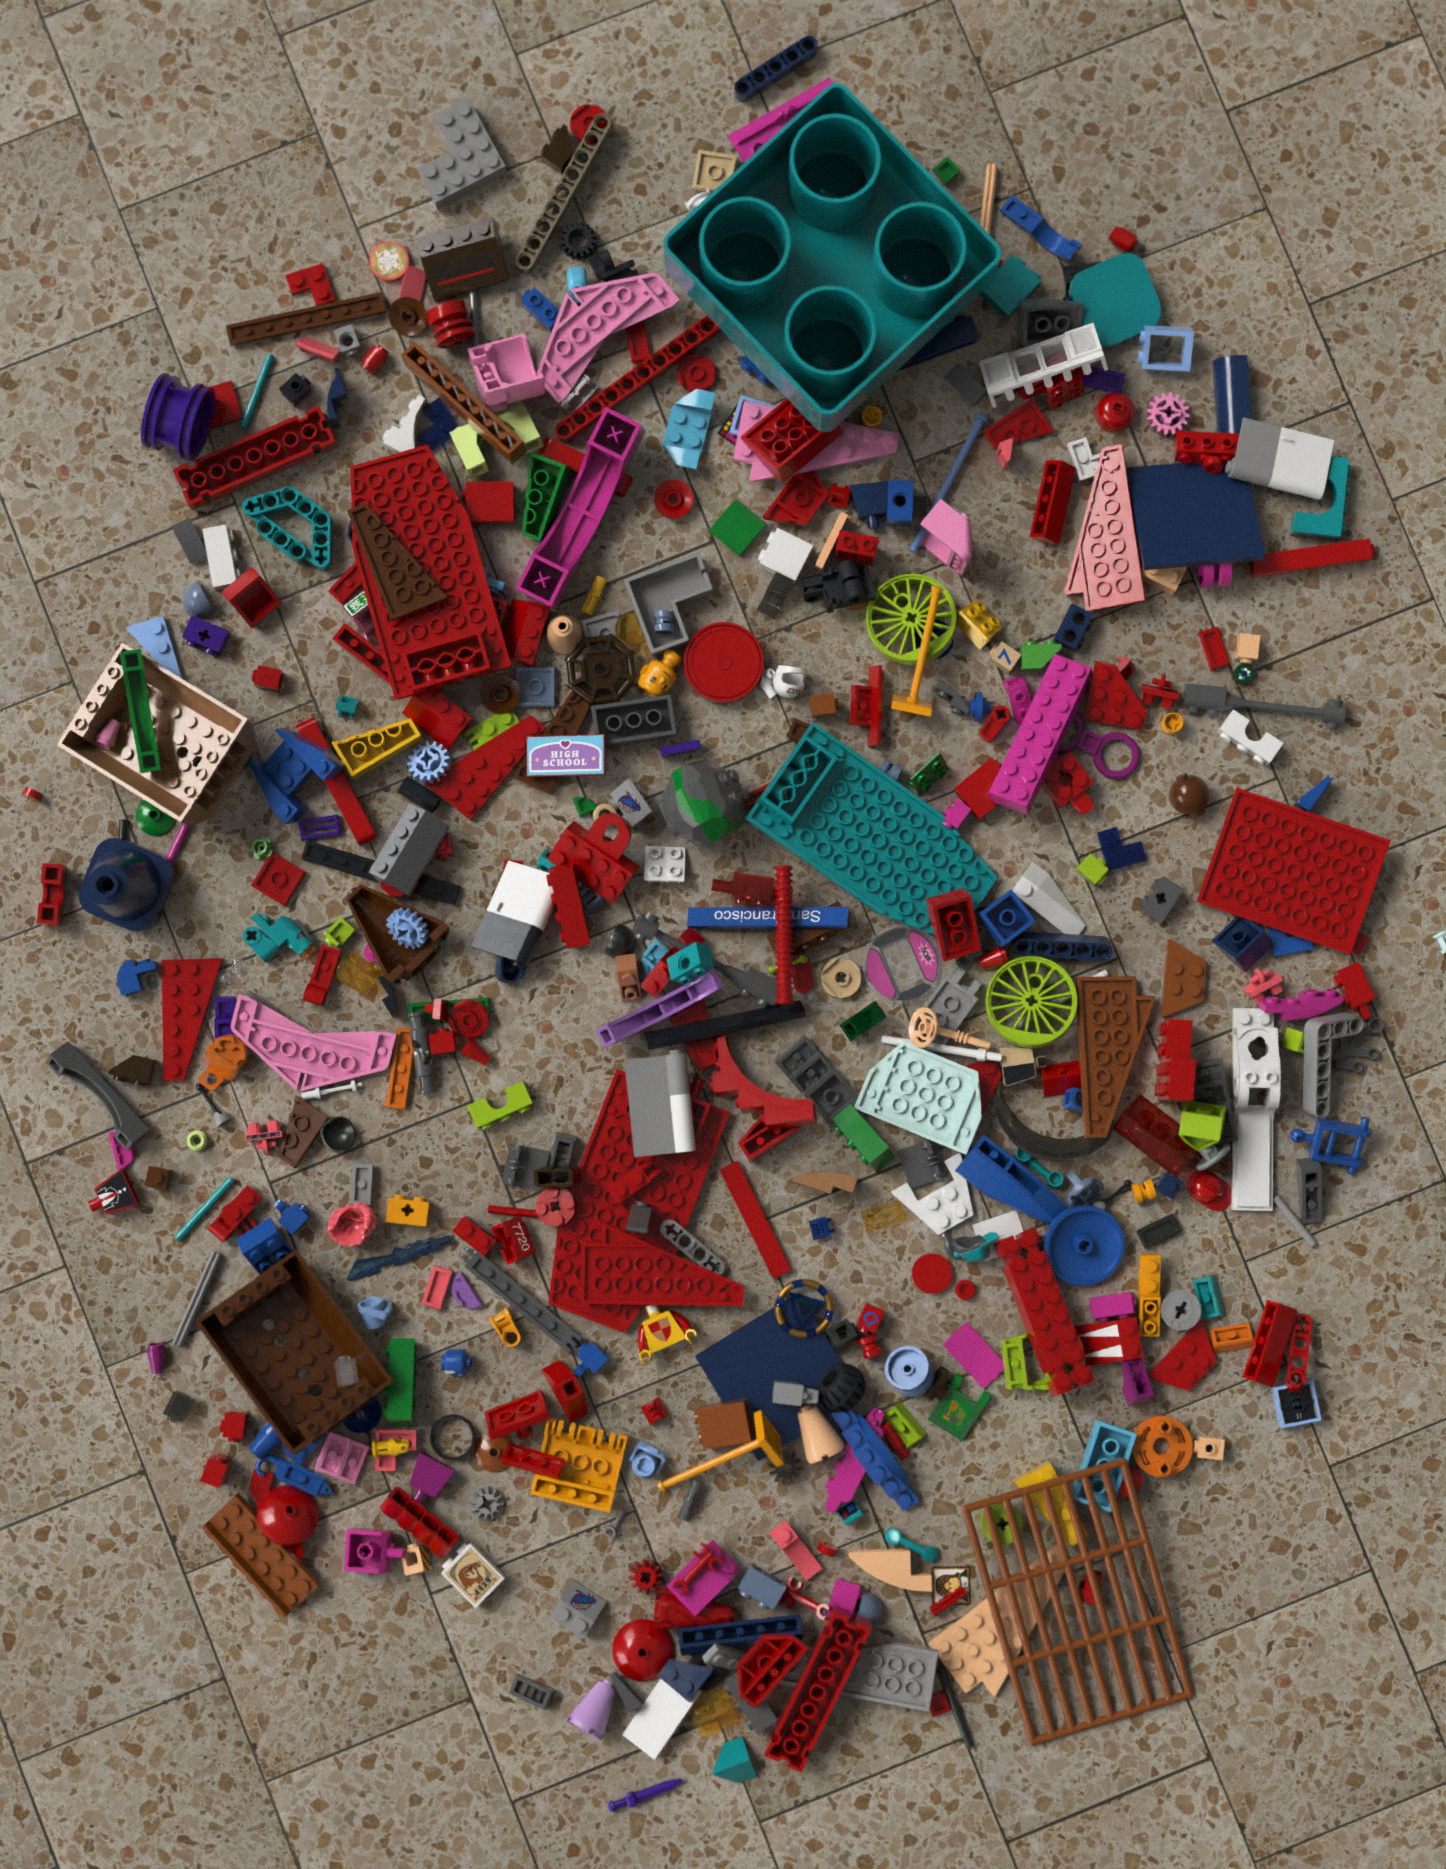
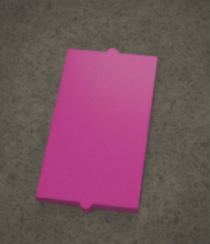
M965 1322L957 1331H953V1335L942 1345L984 1389L993 1379H997V1375L1004 1370L1003 1360Z

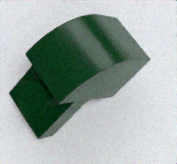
M875 1000L839 1026L851 1042L887 1017Z

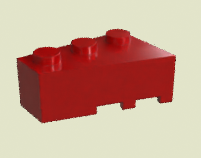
M760 1117L738 1144L751 1164L800 1133L801 1128L797 1126L769 1130L766 1124L763 1125L762 1117Z

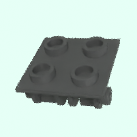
M932 1140L897 1151L911 1189L949 1176L938 1144Z
M510 1143L502 1183L541 1191L542 1188L534 1185L533 1171L547 1165L550 1151Z

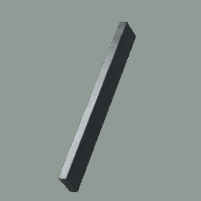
M309 840L306 841L301 860L380 883L369 873L375 860ZM422 875L419 879L418 887L413 893L455 906L461 886Z
M798 1000L792 1004H778L767 1008L764 1007L644 1032V1039L648 1050L804 1018L806 1014L801 1000Z

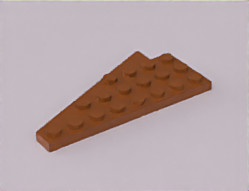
M1136 976L1075 978L1078 998L1077 1020L1084 1139L1107 1137L1155 1001V996H1137Z

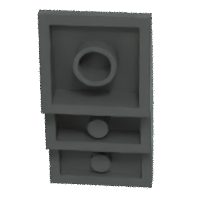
M805 1035L774 1060L806 1099L814 1101L816 1111L828 1125L833 1122L832 1119L849 1104H854L858 1099V1096Z
M1223 1057L1196 1062L1193 1101L1227 1106L1224 1129L1220 1141L1214 1145L1238 1141L1236 1120Z

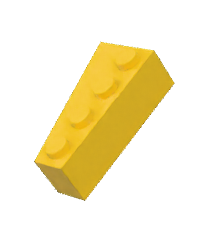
M410 718L331 743L342 762L346 765L345 767L351 777L356 780L423 740V737Z
M1046 1462L1012 1481L1019 1488H1023L1058 1476L1051 1463ZM1062 1485L1050 1488L1063 1537L1070 1546H1073L1078 1541ZM1042 1491L1030 1494L1032 1503L1051 1524ZM1081 1522L1082 1529H1083V1532H1084V1535H1085V1539H1086V1538H1088L1089 1536H1088V1534H1087V1532H1086V1530H1085V1528H1084V1526H1083V1524H1082V1522Z

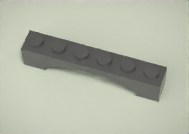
M67 1041L49 1055L45 1063L58 1077L64 1075L76 1080L93 1092L103 1103L115 1126L116 1133L114 1137L127 1151L146 1136L150 1130L146 1122L140 1119L134 1113L133 1108L120 1098L119 1093L107 1084L106 1079L94 1070L92 1064L83 1058L76 1046L71 1045Z

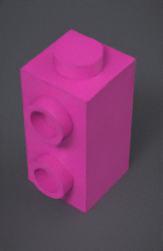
M1131 1292L1088 1298L1091 1318H1097V1322L1107 1321L1109 1316L1117 1315V1319L1127 1318L1129 1313H1134L1133 1308H1136L1135 1296H1131Z

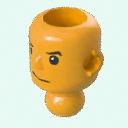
M667 650L661 662L653 660L648 665H644L640 671L641 676L638 679L639 687L652 697L668 695L671 687L675 686L673 684L677 676L673 669L681 663V657L672 650Z

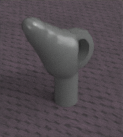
M982 950L958 957L955 960L958 967L965 968L972 961L985 955L986 951Z

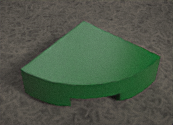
M572 798L579 817L594 812L597 807L594 802L587 798Z

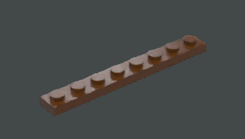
M379 292L226 325L230 345L235 346L386 313L382 293Z

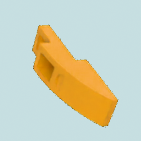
M1159 1253L1139 1254L1138 1329L1140 1337H1160L1161 1255Z

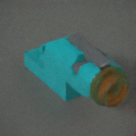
M256 912L251 917L278 947L282 948L287 943L286 946L296 952L301 959L304 958L307 961L318 951L315 947L316 944L313 943V939L299 919L292 920L291 918L281 916L270 926L269 924L272 921L264 913L260 915Z

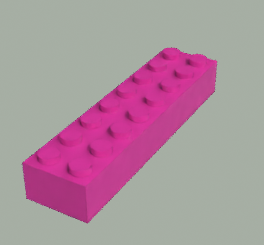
M1054 654L989 791L992 802L1025 815L1029 814L1091 682L1092 667Z

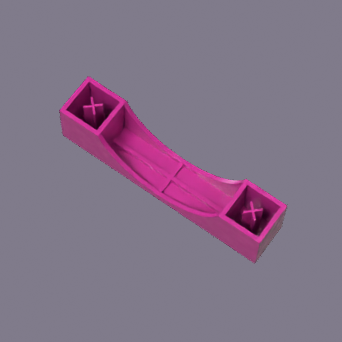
M605 407L587 443L584 459L573 487L550 531L539 547L533 552L515 588L516 590L555 610L558 609L646 433L641 424Z

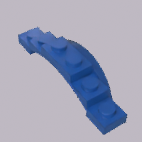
M853 1408L848 1410V1412H831L830 1415L842 1429L841 1434L852 1447L853 1455L876 1485L879 1484L889 1498L893 1497L903 1512L918 1503L921 1498L913 1489V1485L904 1469L866 1420Z

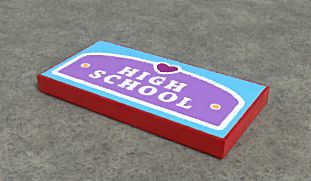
M605 734L527 736V777L606 775Z

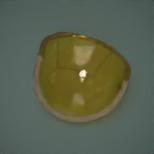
M634 610L623 614L617 620L615 633L622 643L637 646L646 642Z

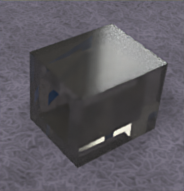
M178 1390L174 1391L163 1414L167 1415L166 1419L178 1424V1421H185L195 1398Z

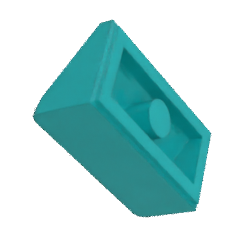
M1216 1274L1192 1280L1196 1297L1201 1304L1202 1320L1226 1314Z

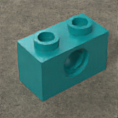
M694 942L667 958L671 981L682 985L691 983L693 979L705 975L707 971L714 968L710 946L699 942Z

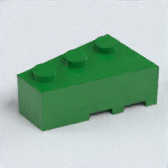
M851 1104L832 1119L835 1123L833 1127L840 1136L845 1135L848 1139L846 1143L853 1151L857 1149L861 1154L859 1158L866 1166L869 1164L876 1173L895 1158L887 1144Z

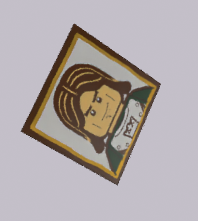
M970 1566L931 1567L932 1605L938 1603L941 1598L950 1592H955V1589L959 1586L965 1589L967 1596L958 1599V1602L954 1605H970Z

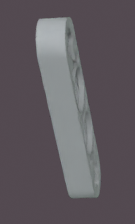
M667 1219L660 1224V1233L697 1265L711 1271L712 1266L705 1263L709 1259L714 1264L719 1263L717 1265L719 1270H713V1272L719 1275L724 1272L725 1266L723 1261L677 1222ZM673 1224L672 1229L679 1234L677 1236L670 1232L666 1234L667 1229L665 1226ZM683 1236H688L690 1239L687 1247H681L679 1243L680 1238ZM697 1249H703L705 1252V1256L701 1260L695 1258V1251Z

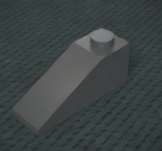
M1311 1158L1296 1159L1302 1224L1322 1222V1168L1319 1161L1311 1160Z
M636 1201V1205H631L626 1230L642 1233L648 1232L652 1208L648 1207V1203Z

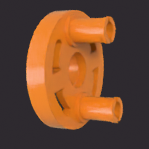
M1155 1415L1146 1418L1135 1428L1134 1433L1137 1435L1131 1454L1135 1463L1144 1472L1155 1477H1170L1178 1474L1187 1466L1192 1456L1193 1443L1189 1431L1180 1421L1166 1415ZM1159 1438L1166 1439L1169 1445L1168 1450L1163 1454H1158L1154 1450V1442Z

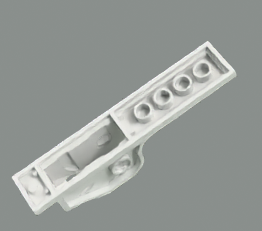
M1232 1008V1104L1239 1140L1233 1141L1231 1145V1210L1273 1211L1274 1112L1280 1102L1281 1067L1278 1028H1274V1013H1264L1260 1008ZM1257 1037H1262L1263 1045H1265V1056L1261 1057L1260 1060H1254L1248 1050L1249 1043ZM1249 1088H1265L1263 1105H1248Z

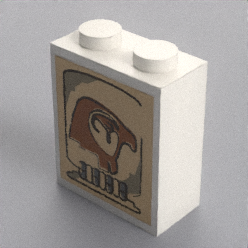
M471 1541L468 1545L464 1543L456 1551L458 1555L454 1559L450 1557L442 1565L444 1570L441 1574L476 1608L505 1579L506 1575Z

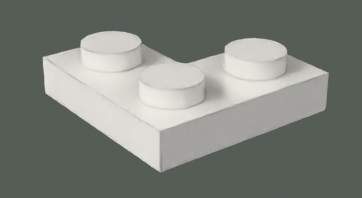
M1086 437L1067 443L1072 463L1076 467L1075 471L1079 482L1094 478L1101 453L1092 455Z

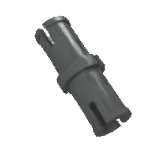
M692 1478L688 1492L683 1496L684 1502L677 1516L679 1519L690 1522L695 1505L699 1503L698 1497L704 1485L703 1482Z

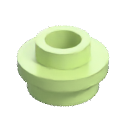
M193 1131L187 1137V1145L194 1151H200L207 1145V1136L202 1131ZM196 1137H199L201 1139V1142L198 1145L194 1143V1139Z

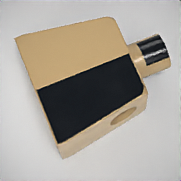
M1031 1048L998 1049V1053L1003 1054L1002 1061L1000 1062L1003 1087L1036 1077L1035 1069L1046 1067L1045 1055L1033 1057V1050Z

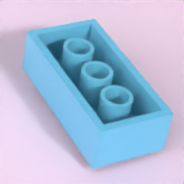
M1095 1419L1078 1471L1120 1458H1126L1128 1462L1137 1434ZM1121 1467L1109 1470L1116 1497L1123 1478ZM1101 1473L1089 1476L1098 1508L1112 1512ZM1076 1480L1072 1488L1074 1500L1088 1504L1082 1480Z

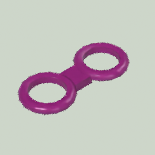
M1076 712L1073 720L1077 725V736L1071 743L1061 745L1057 753H1068L1078 748L1093 756L1095 767L1105 777L1122 779L1131 775L1138 767L1140 760L1139 747L1136 742L1127 734L1120 732L1108 733L1103 737L1085 728L1083 718ZM1117 740L1128 745L1132 758L1127 768L1113 771L1103 764L1101 751L1104 745L1110 741Z

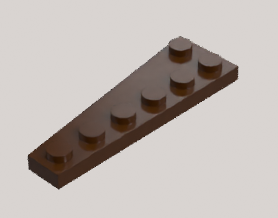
M585 682L579 684L589 694L592 693V688ZM572 690L542 736L577 735L590 708L588 702ZM526 757L513 778L550 795L558 776L527 777Z

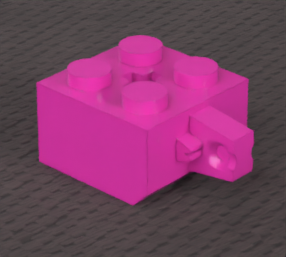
M349 1528L346 1530L344 1571L388 1573L391 1571V1562L394 1561V1557H405L406 1548L395 1547V1543L392 1542L393 1530ZM367 1547L371 1549V1553L366 1551Z

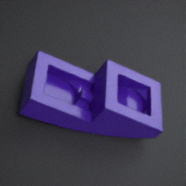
M236 996L215 997V1039L220 1036L234 1034L231 1030V1022L236 1006Z

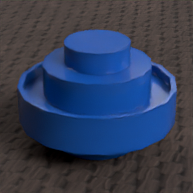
M975 692L974 699H970L969 715H973L974 722H981L982 717H986V713H990V701L983 697V692Z

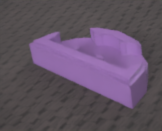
M460 1272L455 1276L452 1283L454 1300L460 1306L467 1309H476L483 1306L463 1273Z

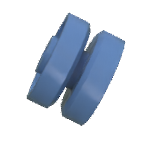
M913 1346L900 1347L889 1355L885 1363L887 1380L899 1393L908 1397H916L924 1394L931 1388L935 1378V1370L932 1362L920 1349Z

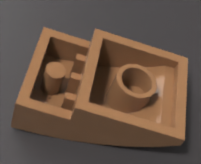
M813 1172L792 1177L791 1181L831 1194L833 1187L853 1193L858 1177L837 1172Z

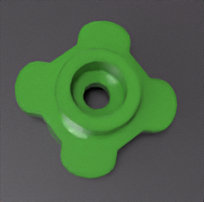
M266 837L264 840L257 839L253 841L252 850L254 858L260 859L263 856L270 857L272 855V850L270 849L271 840Z

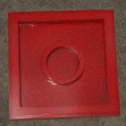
M272 852V855L266 859L250 886L286 907L306 872Z

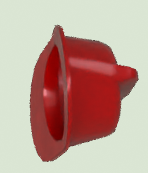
M1198 1170L1189 1177L1187 1190L1190 1196L1208 1209L1221 1211L1231 1204L1230 1185L1214 1173Z

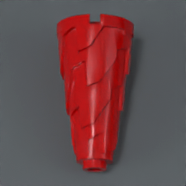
M662 1587L657 1589V1592L662 1594L655 1597L653 1621H659V1624H654V1629L686 1628L734 1621L735 1610L731 1609V1605L711 1600L694 1616L671 1590Z

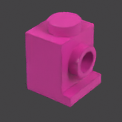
M954 798L951 802L954 806L949 805L943 813L946 823L942 822V824L950 830L952 828L957 829L971 810V808L957 798Z

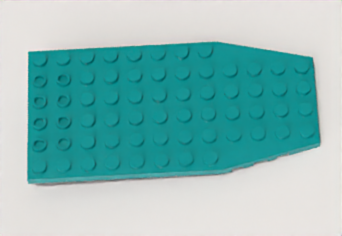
M814 722L810 724L745 818L750 824L875 913L933 936L935 935L929 919L926 904L927 898L964 888L971 895L975 912L998 878L987 864L975 854L974 849L962 839L960 833L955 828L950 830L942 824V822L946 823L944 820L945 816Z

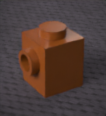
M834 693L810 695L809 697L811 718L835 716L836 710H839L838 698H834Z

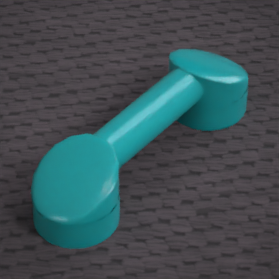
M1022 1145L1015 1150V1159L1020 1163L1025 1162L1042 1175L1049 1187L1055 1188L1063 1183V1175L1059 1171L1049 1172L1031 1157L1032 1153L1029 1147Z
M891 1527L885 1532V1539L889 1544H900L921 1554L924 1561L928 1563L934 1562L938 1557V1551L934 1546L928 1545L923 1547L901 1536L900 1531L895 1527Z

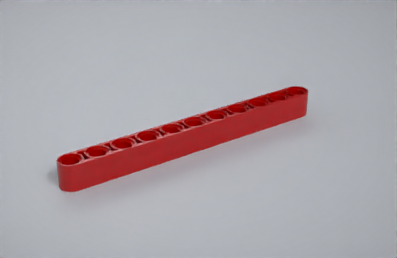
M706 315L561 420L555 426L557 440L561 443L570 442L598 422L605 407L614 410L679 363L684 357L690 355L722 332V330ZM710 324L713 326V329L707 332L703 330V326ZM689 336H695L697 338V341L694 343H689L687 341V338ZM674 347H678L681 349V353L674 355L671 353V350ZM658 359H663L665 361V364L663 366H657L655 364V361ZM645 370L649 372V376L642 378L639 376V373ZM631 382L633 387L627 390L623 388V384ZM609 394H616L617 399L609 401L607 396ZM594 405H598L601 407V411L594 413L591 411V408ZM583 417L585 422L579 425L575 423V419ZM566 428L569 430V434L561 436L559 431Z

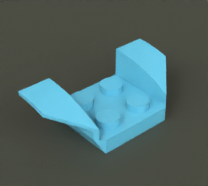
M696 389L672 406L662 445L677 466L696 470L699 457L702 454L716 393Z

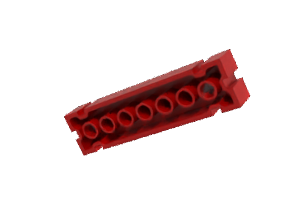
M320 406L305 411L306 417L299 419L298 415L195 459L196 465L192 467L186 463L173 469L178 484L182 489L186 488L182 493L190 509L193 511L206 505L205 500L210 497L214 501L314 458L316 457L314 452L322 449L323 453L338 447L330 428L324 429V427L328 426V423ZM312 431L313 436L309 437L308 432ZM200 479L203 480V484H202V485H199V480H200Z
M1035 1227L1019 1233L1015 1238L1013 1235L999 1240L993 1246L998 1259L1004 1258L1006 1265L1002 1267L1041 1370L1043 1374H1049L1050 1381L1046 1383L1051 1396L1055 1397L1073 1390L1072 1385L1076 1389L1095 1382L1090 1366L1084 1367L1082 1361L1086 1358L1045 1250L1040 1252L1037 1246L1041 1243ZM1020 1252H1021V1253L1023 1252V1253H1024V1257H1023V1256L1020 1257V1256H1019V1253H1020ZM1068 1367L1069 1372L1065 1373L1064 1368Z
M836 1604L828 1617L827 1626L824 1625L776 1724L775 1733L772 1732L765 1747L764 1756L777 1762L782 1758L787 1761V1767L802 1773L808 1761L809 1751L812 1752L861 1652L862 1643L865 1644L872 1630V1621L858 1614L854 1619L849 1616V1610Z

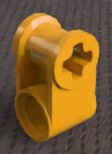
M507 1307L498 1315L489 1317L492 1326L506 1346L515 1347L521 1343L522 1335ZM510 1332H514L517 1335V1341L514 1344L507 1341V1335Z

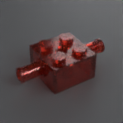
M734 872V877L731 881L713 878L711 891L729 893L731 896L730 900H734V904L746 905V902L754 903V907H766V905L770 906L771 902L777 899L775 895L777 889L773 886L774 878Z

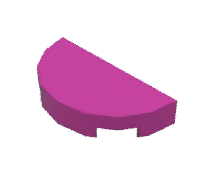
M108 1132L118 1171L123 1170L133 1160L135 1154L134 1146L127 1151L115 1139L114 1135L116 1132Z

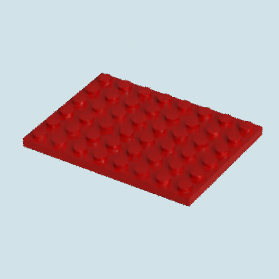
M1236 788L1196 902L1350 955L1391 840Z

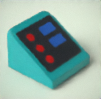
M854 1500L837 1510L845 1525L862 1516V1512Z

